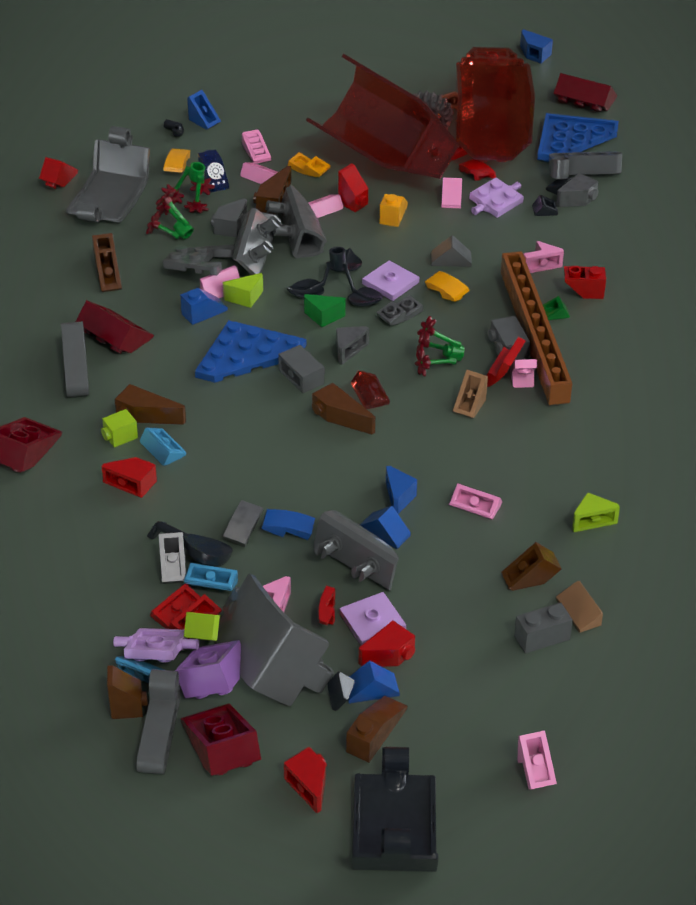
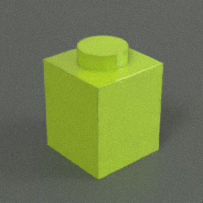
M127 409L102 418V436L106 441L109 440L114 448L138 438L137 422Z

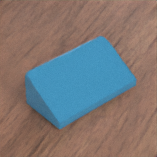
M145 428L140 443L162 465H168L186 456V451L163 428Z
M190 563L184 583L232 591L238 582V572L232 569Z
M119 656L115 659L119 669L148 684L152 669L164 670L144 661L126 659L124 656Z

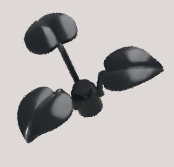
M333 247L329 250L330 261L326 262L327 267L321 282L315 279H304L287 287L291 294L300 298H304L305 294L322 295L329 270L337 272L344 270L353 292L348 296L351 304L368 306L383 300L382 294L373 288L362 287L358 290L355 289L349 271L359 269L362 266V261L354 254L351 248L345 250L343 247Z

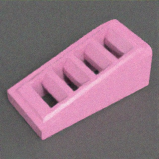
M257 129L243 132L242 145L252 162L258 164L271 161V155L260 131Z

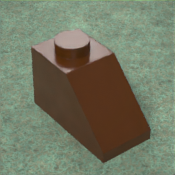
M535 542L501 573L508 588L514 591L543 585L562 568L554 552Z
M113 665L107 666V687L112 719L143 717V707L148 706L147 691H142L141 680Z

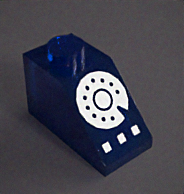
M207 150L198 153V162L203 163L206 167L204 180L211 178L209 184L215 186L214 189L210 190L211 193L229 189L224 164L217 150Z

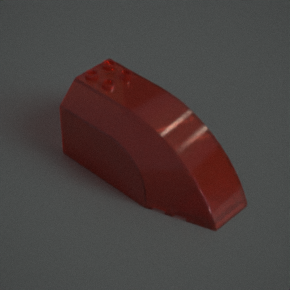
M473 47L466 54V57L461 58V62L456 63V142L474 160L479 162L496 160L497 162L504 163L507 160L512 161L532 143L535 92L530 65L528 63L524 64V60L517 58V54L510 48Z
M343 54L342 57L356 65L354 81L336 113L324 124L308 117L306 121L383 168L441 179L458 150L459 143L425 101Z

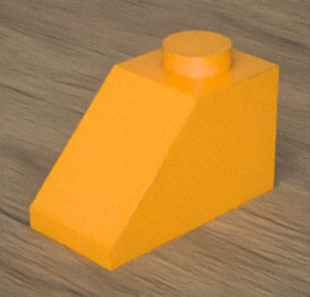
M385 194L380 204V224L399 227L408 206V201L402 196Z

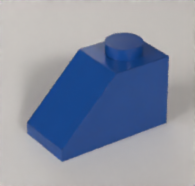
M200 288L180 295L182 315L192 325L228 311V307L218 297Z

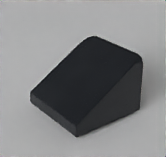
M573 177L556 179L546 187V190L557 195L558 189Z
M539 195L532 204L535 216L558 215L556 202L543 195Z
M337 672L328 682L331 706L334 711L339 710L348 700L355 683L354 679L342 672Z

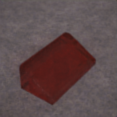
M358 371L351 384L363 407L371 409L389 405L390 400L377 376L364 371Z

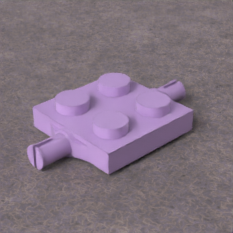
M494 178L470 192L469 199L477 204V206L471 208L472 214L477 215L485 211L498 218L523 203L524 196L517 192L518 189H521V184L517 181L508 186L498 178Z
M139 628L132 636H115L113 644L114 647H125L124 657L126 659H134L135 661L153 659L159 662H169L174 660L181 650H198L199 639L184 637V630Z

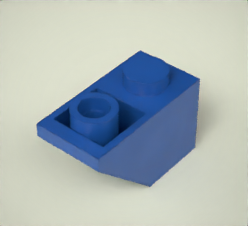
M524 29L521 30L520 47L527 59L542 63L552 55L553 39Z

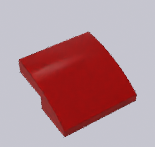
M518 337L510 350L503 347L486 375L488 376L487 387L498 382L507 373L526 340Z
M185 583L154 608L150 616L165 629L185 630L187 612L219 615L222 609L205 594L200 597Z

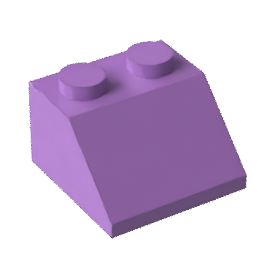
M240 640L202 646L198 650L194 649L175 670L179 672V682L185 698L196 697V699H201L209 694L218 693V695H225L233 690V687L240 679Z

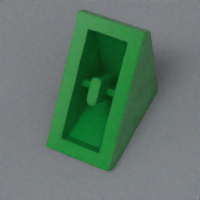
M305 294L304 313L322 328L345 317L346 298Z

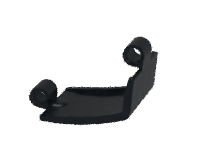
M382 747V774H355L352 870L437 872L436 777L434 775H409V747Z

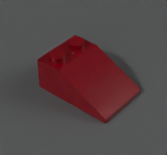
M26 417L0 426V464L7 465L16 472H24L34 467L62 436V431Z
M230 703L181 718V723L203 767L211 776L223 775L228 770L237 767H248L253 762L261 760L257 731Z

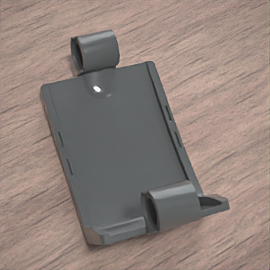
M111 126L108 135L109 141L95 140L93 170L79 193L66 208V213L77 215V218L80 220L99 222L101 220L121 222L135 206L149 179L150 148L132 145L133 135H131L129 128Z
M249 573L241 587L234 588L223 606L224 615L219 621L216 644L240 640V677L249 687L263 695L291 706L303 686L322 693L334 674V671L324 664V660L321 659L329 646L328 641L295 624L274 602L257 578Z

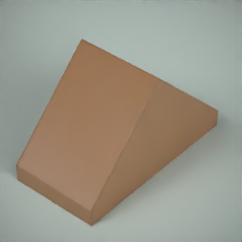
M466 370L453 412L472 418L476 416L486 401L488 376Z

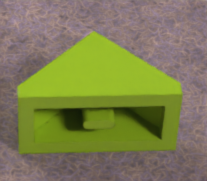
M262 273L223 282L224 300L251 308L263 292Z
M587 493L574 512L573 532L618 524L619 504Z
M187 612L184 637L217 641L220 615Z

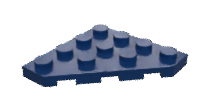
M546 113L537 160L549 162V154L581 152L616 138L619 121Z
M228 320L195 370V378L216 383L222 381L223 377L234 374L236 377L250 373L252 368L262 366L264 369L278 365L279 353L298 345L305 349L307 341L297 336Z

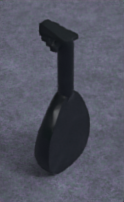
M158 521L152 526L147 537L154 539L157 538L160 532L166 534L183 531L166 522ZM183 532L184 548L193 559L202 565L220 567L230 559L233 549L226 543L213 538Z

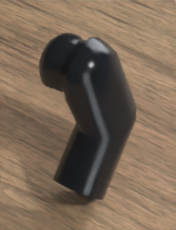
M168 119L164 121V128L172 130L174 136L180 137L184 134L182 123Z

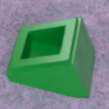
M559 296L543 304L548 320L570 317L564 302Z

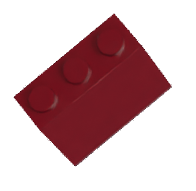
M560 73L554 90V95L558 98V101L568 103V101L574 102V105L582 108L589 106L597 112L602 110L608 111L617 98V94L610 85Z
M86 300L75 321H83L85 333L89 335L94 333L97 335L96 340L104 344H112L110 348L119 353H122L123 350L132 353L154 337L152 333L113 310Z

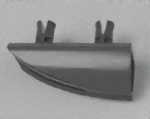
M290 185L285 189L281 203L267 201L266 213L282 214L284 224H279L280 227L272 231L273 236H287L295 258L316 256L324 252L323 248L327 240L323 229L311 206L295 187Z
M251 208L245 214L232 258L252 275L262 272L267 256L271 253L270 250L273 249L272 242L274 236L272 231L280 227V219L275 215L268 219L256 208Z
M335 510L324 512L319 519L314 542L316 556L322 554L321 559L329 555L350 567L354 579L360 576L359 582L368 578L391 591L399 559L396 552L382 539Z

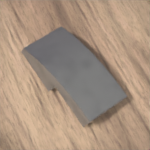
M408 295L397 304L391 301L377 311V315L389 325H395L413 318L424 311L421 303Z
M241 500L225 530L223 539L246 547L253 529L255 530L262 514L263 507Z

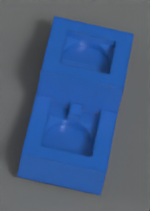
M267 509L261 529L283 537L288 532L308 540L312 534L315 518L293 511Z

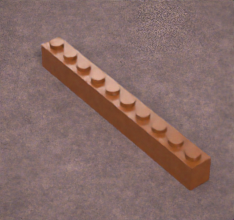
M522 251L502 253L501 275L517 319L530 341L529 352L531 358L537 359L536 371L549 405L570 403L572 381Z

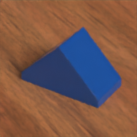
M203 90L187 98L190 121L206 130L221 122Z
M386 466L385 483L390 504L399 514L417 496V479L392 466Z
M393 506L372 512L360 524V526L395 549H398L411 536V532Z
M370 660L349 676L355 682L348 698L349 704L381 699L384 696L390 698L400 695L395 674Z

